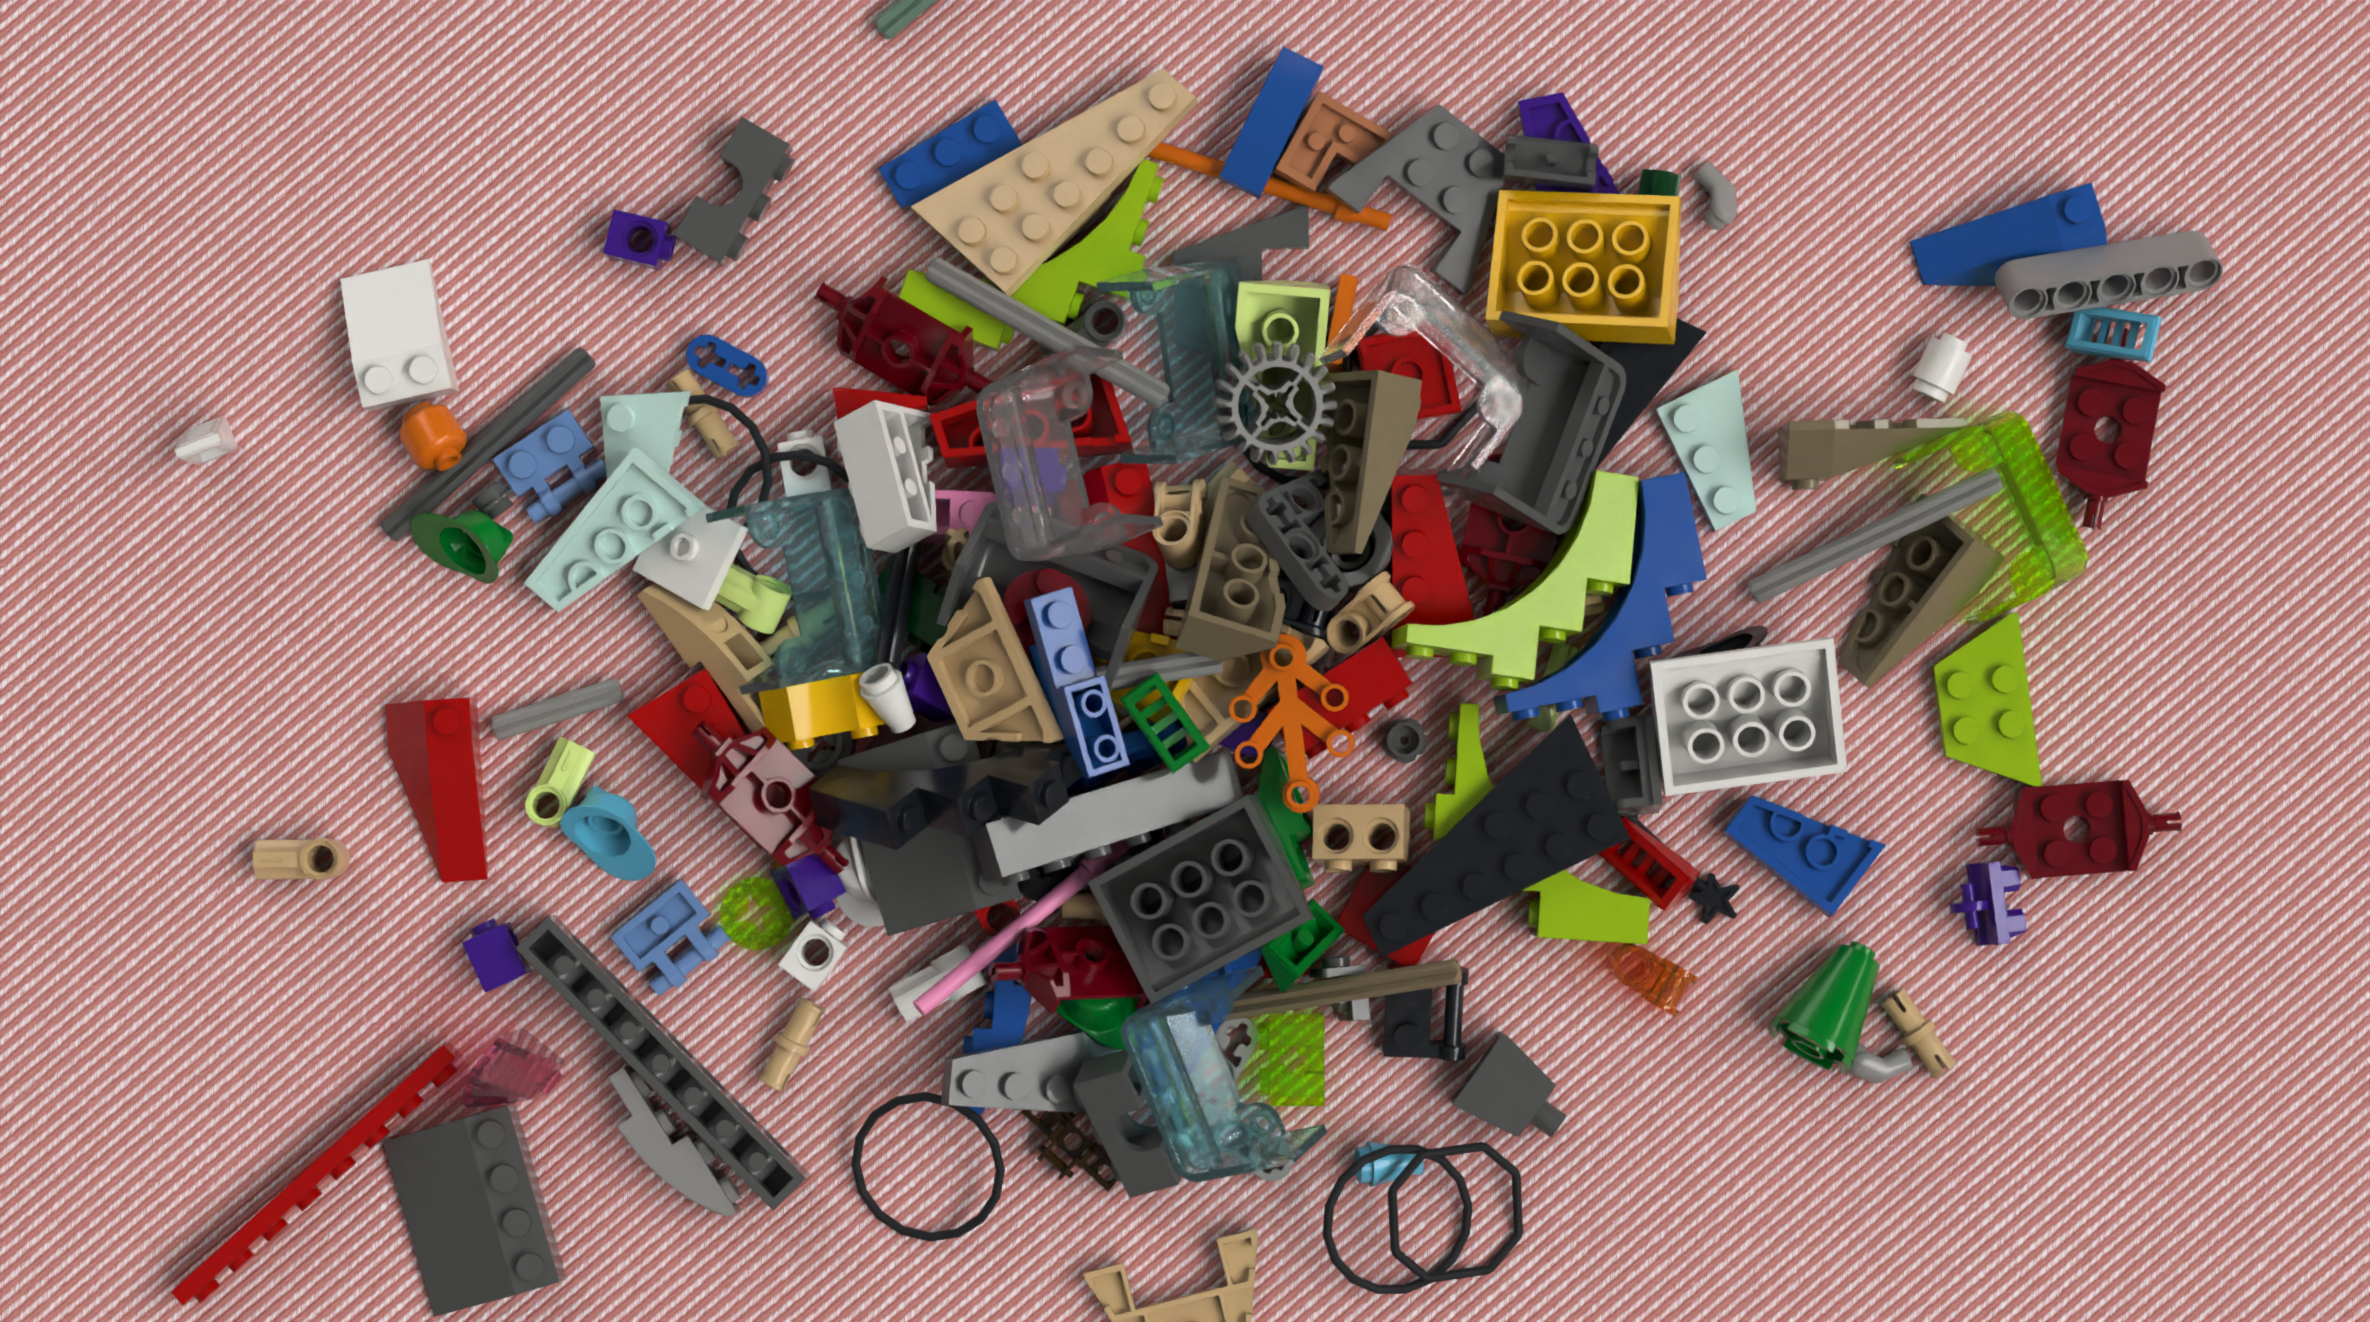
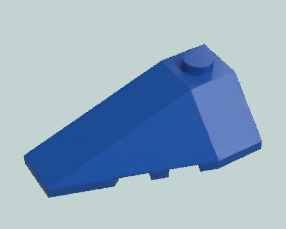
M2091 182L1912 240L1909 243L1923 285L1996 286L1994 281L1995 274L2008 261L2106 245L2107 237L2105 223Z

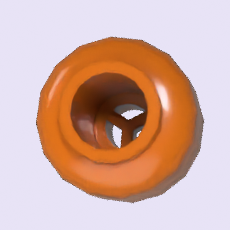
M423 402L411 408L401 420L403 425L399 430V440L419 468L424 470L438 468L439 471H445L455 466L461 460V451L466 445L467 435L447 406Z

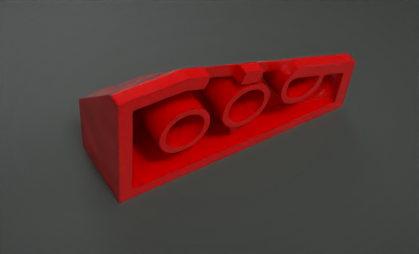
M1146 458L1101 466L1066 482L1065 491L1060 492L1057 497L1061 522L1145 553L1157 563L1158 572L1136 631L1165 636L1163 633L1164 619L1170 620V617L1165 616V612L1168 607L1173 606L1169 602L1165 560L1152 531L1155 512L1154 493ZM1170 636V638L1177 640L1178 636Z
M466 697L385 704L388 751L442 883L488 880L477 698Z

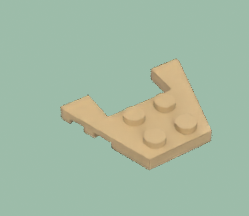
M1252 1228L1216 1238L1227 1279V1284L1136 1308L1124 1262L1085 1271L1083 1273L1084 1278L1112 1322H1252L1258 1240L1257 1230Z

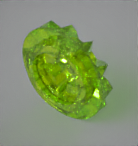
M761 877L744 879L728 890L720 907L721 924L725 932L730 936L732 942L749 950H763L778 944L787 935L793 921V917L775 882ZM750 894L753 901L756 900L759 907L775 906V910L769 911V914L763 917L764 925L762 927L764 933H761L760 928L756 926L754 921H738L739 917L744 916V913L750 910V899L748 897Z

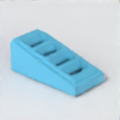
M2104 307L2074 311L2065 347L2077 354L2151 362L2162 318L2156 315ZM2102 321L2097 342H2092L2096 322ZM2111 322L2116 325L2111 345H2108L2106 342ZM2131 324L2126 346L2121 347L2125 325ZM2140 325L2146 326L2141 350L2135 349Z

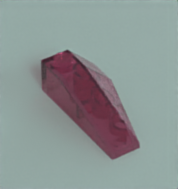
M524 1028L503 1034L496 1038L469 1072L466 1080L467 1087L463 1090L462 1094L464 1095L460 1102L466 1107L532 1100L537 1098L540 1093L548 1097L564 1077L558 1070L565 1061Z

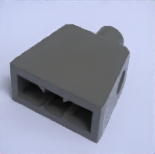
M1501 1031L1451 1099V1103L1459 1109L1517 1137L1523 1133L1529 1123L1549 1137H1552L1566 1117L1563 1112L1546 1101L1556 1085Z

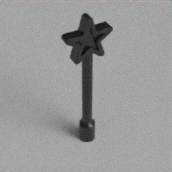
M1638 815L1620 816L1621 818H1628L1633 823H1635L1640 828H1642L1647 833L1656 838L1658 841L1663 843L1646 826H1644L1638 820ZM1713 873L1707 874L1706 882L1698 877L1692 886L1699 892L1690 893L1688 897L1703 905L1701 922L1708 924L1718 912L1729 918H1736L1737 915L1729 900L1740 887L1737 884L1721 887Z

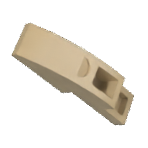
M653 583L638 593L637 596L689 668L691 669L702 662L749 729L755 732L765 728L758 691L775 688L765 673L774 663L748 631L715 601L710 610L701 609L657 583Z

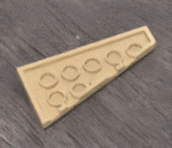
M1163 68L910 207L915 214L1004 294L1011 296L1198 104V101L1189 90Z

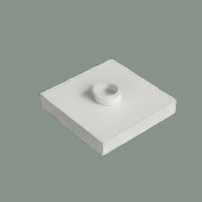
M706 505L698 513L641 552L632 570L701 609L710 610L749 528Z

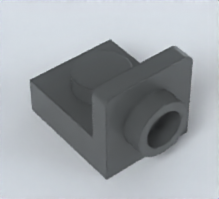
M1349 956L1322 959L1323 967L1310 969V978H1338L1366 973V965L1350 964ZM1369 998L1332 1004L1333 1010L1338 1013L1339 1021L1371 1019Z

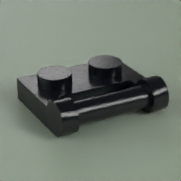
M1387 964L1386 970L1416 964ZM1460 966L1462 980L1459 984L1446 986L1443 1040H1430L1432 988L1385 995L1383 1056L1439 1058L1446 1061H1462L1465 1059L1466 1044L1462 1042L1464 985L1469 983L1468 968Z

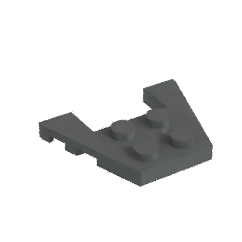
M1436 105L1392 136L1390 140L1375 151L1356 162L1346 172L1327 183L1324 190L1357 214L1362 211L1384 178H1387L1456 232L1453 239L1430 269V272L1460 295H1466L1471 288L1498 201L1499 190H1501L1504 182L1501 181L1504 154L1444 107Z
M1308 206L1290 210L1173 252L1176 345L1243 364L1237 355L1240 347L1235 330L1239 281H1262V250L1309 249Z

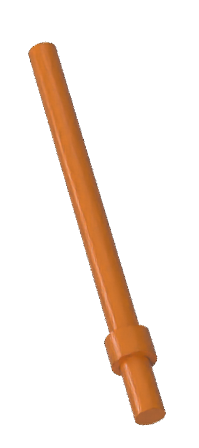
M1160 142L1147 155L1148 157L1215 178H1219L1226 163L1225 161L1164 142ZM1270 176L1262 192L1335 215L1334 220L1349 225L1352 224V221L1387 232L1392 217L1390 213L1364 206L1360 213L1355 214L1332 195L1317 190L1311 194L1291 182Z

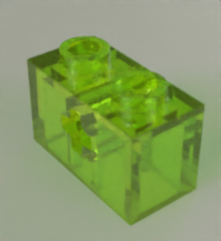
M1270 1013L1269 1022L1260 1023V1050H1269V1068H1260V1096H1269V1106H1325L1324 1013ZM1288 1046H1296L1298 1055L1305 1056L1304 1062L1297 1063L1296 1071H1288L1286 1063L1279 1062V1056L1287 1055Z

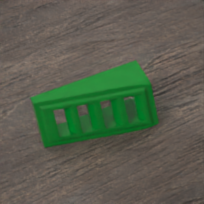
M1158 672L1119 698L1172 774L1211 747ZM1158 689L1162 697L1140 712L1135 704ZM1168 704L1173 712L1151 727L1146 719ZM1179 719L1183 727L1162 741L1157 734ZM1190 734L1194 742L1173 756L1168 748Z

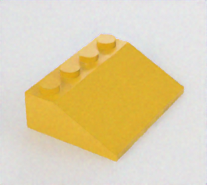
M1499 190L1485 318L1493 336L1523 338L1524 336L1499 319L1502 310L1560 322L1586 341L1674 344L1679 298L1680 196Z

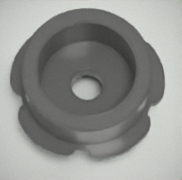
M500 479L472 500V503L478 511L487 513L493 520L513 505L509 496L514 491L512 488L508 490Z
M1410 718L1405 721L1396 719L1390 722L1385 728L1386 737L1382 740V746L1386 754L1394 756L1396 761L1400 763L1412 762L1418 754H1423L1427 747V737L1422 733V725ZM1407 736L1409 738L1408 744H1401L1400 738Z

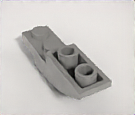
M629 1065L608 1077L632 1115L617 1125V1127L644 1162L665 1182L703 1207L726 1217H731L737 1213L740 1207L736 1201L742 1197L728 1175L721 1178L712 1164V1162L717 1160L713 1149L702 1138L697 1140L692 1132L676 1141L672 1134L677 1131V1127L664 1108L656 1110L648 1097L653 1092L652 1087L636 1071L632 1072Z

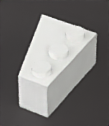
M873 400L833 422L838 438L837 447L843 457L849 479V492L855 502L860 521L859 530L865 541L866 548L897 553L937 532L935 484L931 481L927 482V463L933 461V448L926 446L925 428L932 425L929 417L931 413Z

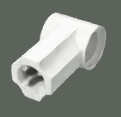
M966 943L930 962L931 966L913 973L889 987L893 1000L906 1022L921 1015L913 1005V1001L971 955ZM978 972L940 1004L948 1000L953 1002L985 985L987 982L982 972Z

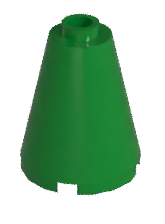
M1852 941L1849 946L1840 944L1771 1020L1767 1028L1769 1034L1775 1038L1779 1031L1787 1038L1784 1047L1812 1064L1830 1070L1833 1063L1841 1065L1840 1073L1845 1074L1849 1072L1854 1063L1879 970V964L1874 960L1876 954L1867 946Z

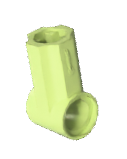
M732 563L714 601L737 612L738 619L749 628L761 633L773 634L793 591L787 584L774 577L763 574L754 575Z
M559 737L535 788L530 791L526 798V813L532 821L546 828L561 826L562 815L571 808L596 753L568 739ZM545 795H556L560 804L559 811L552 818H541L537 811L539 800Z

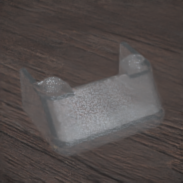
M1412 264L1399 265L1389 270L1318 360L1323 365L1348 356L1373 324L1387 335L1393 337H1402L1416 330L1481 388L1476 405L1477 411L1485 423L1446 473L1462 476L1477 471L1521 415L1529 381L1519 374L1515 353L1422 269Z
M1073 345L987 385L980 392L976 404L978 421L1007 546L1011 555L1017 560L1038 562L1110 549L1163 526L1161 517L1121 514L1119 509L1110 503L1089 505L1070 424L1071 421L1085 415L1092 404L1093 389L1089 375L1123 360L1122 350Z

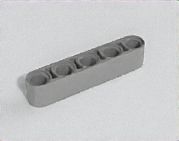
M2186 231L2014 259L2006 262L1998 269L1994 281L2012 316L2018 319H2031L2205 290L2220 280L2223 274V265L2203 233L2199 231Z

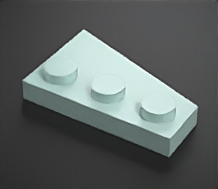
M1738 369L1656 408L1655 413L1713 532L1756 512Z
M691 391L600 396L607 479L635 446L670 474L675 447H679L682 430L679 428L684 407L688 406Z

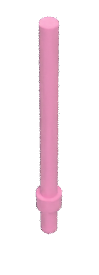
M1124 840L1110 844L1112 851L1110 854L1087 861L1084 857L1079 862L1078 869L913 1001V1005L923 1016L927 1015L1022 938L1026 928H1034L1086 886L1088 881L1108 871V867L1128 852L1131 847L1126 848Z

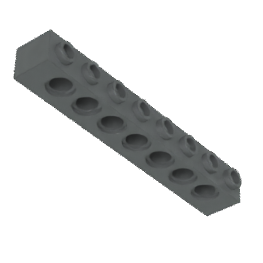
M556 915L548 916L515 948L773 1211L810 1175Z

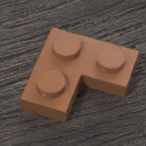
M1318 91L1273 172L1313 194L1334 156L1354 166L1356 162L1390 140L1394 134Z

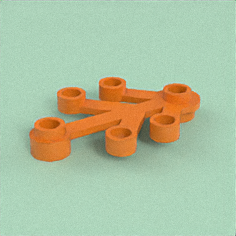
M1279 634L1278 643L1275 648L1261 651L1260 658L1263 666L1261 672L1244 694L1235 697L1229 705V713L1235 721L1240 723L1249 722L1257 714V703L1276 681L1278 683L1280 701L1252 737L1237 746L1235 759L1241 767L1246 769L1258 766L1263 759V751L1283 727L1290 779L1283 788V801L1291 811L1306 813L1312 810L1319 802L1320 789L1316 781L1308 777L1302 725L1324 741L1328 751L1335 757L1342 758L1348 756L1355 747V739L1349 731L1336 728L1298 698L1296 679L1319 694L1322 705L1327 710L1333 712L1340 711L1347 706L1349 692L1343 685L1330 682L1306 663L1307 652L1305 646L1298 638L1290 634ZM1280 648H1286L1292 654V661L1287 666H1281L1275 661V653ZM1336 688L1343 693L1344 700L1341 705L1332 706L1327 702L1326 695L1330 689ZM1239 700H1247L1251 704L1252 712L1248 717L1237 715L1235 705ZM1342 734L1349 739L1350 745L1348 750L1338 752L1333 748L1332 740L1336 735ZM1245 746L1254 747L1258 753L1257 760L1253 763L1244 762L1241 758L1242 748ZM1303 786L1309 791L1307 802L1300 804L1294 801L1292 791L1295 787Z

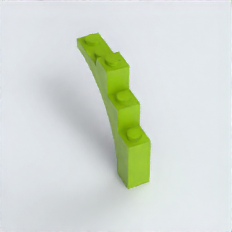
M1143 159L1138 165L1127 191L1107 218L1079 244L1049 262L1043 263L1010 297L1065 327L1068 318L1077 319L1082 307L1085 294L1078 292L1080 286L1128 303L1132 302L1135 293L1143 296L1151 270L1144 268L1146 256L1131 251L1132 245L1141 247L1150 222L1142 219L1148 202L1156 204L1165 180V178L1157 176L1159 164ZM908 270L899 298L960 333L966 325L973 328V344L999 352L1002 343L1010 345L1015 329L930 283L926 279V273ZM987 278L979 279L985 282L986 284L994 287L995 289L999 290Z
M1599 470L1594 471L1572 527L1565 533L1560 546L1543 572L1518 597L1492 614L1477 620L1448 625L1406 624L1393 629L1391 648L1406 650L1405 656L1411 659L1432 660L1434 654L1448 656L1449 663L1452 665L1476 666L1477 664L1475 679L1491 681L1490 688L1496 690L1517 691L1518 685L1535 680L1538 640L1548 643H1565L1567 637L1583 631L1586 593L1597 596L1613 595V590L1630 585L1639 477Z
M1459 703L1457 713L1449 712L1447 739L1456 741L1455 758H1446L1445 785H1453L1452 794L1434 793V802H1425L1424 829L1432 830L1431 839H1441L1493 788L1480 743L1479 704ZM1565 870L1521 890L1537 891V900H1529L1527 912V927L1535 928V937L1633 944L1648 943L1650 898L1614 893L1584 882Z

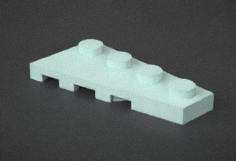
M635 446L530 574L524 584L559 613L613 572L623 567L645 549L698 513L706 505Z

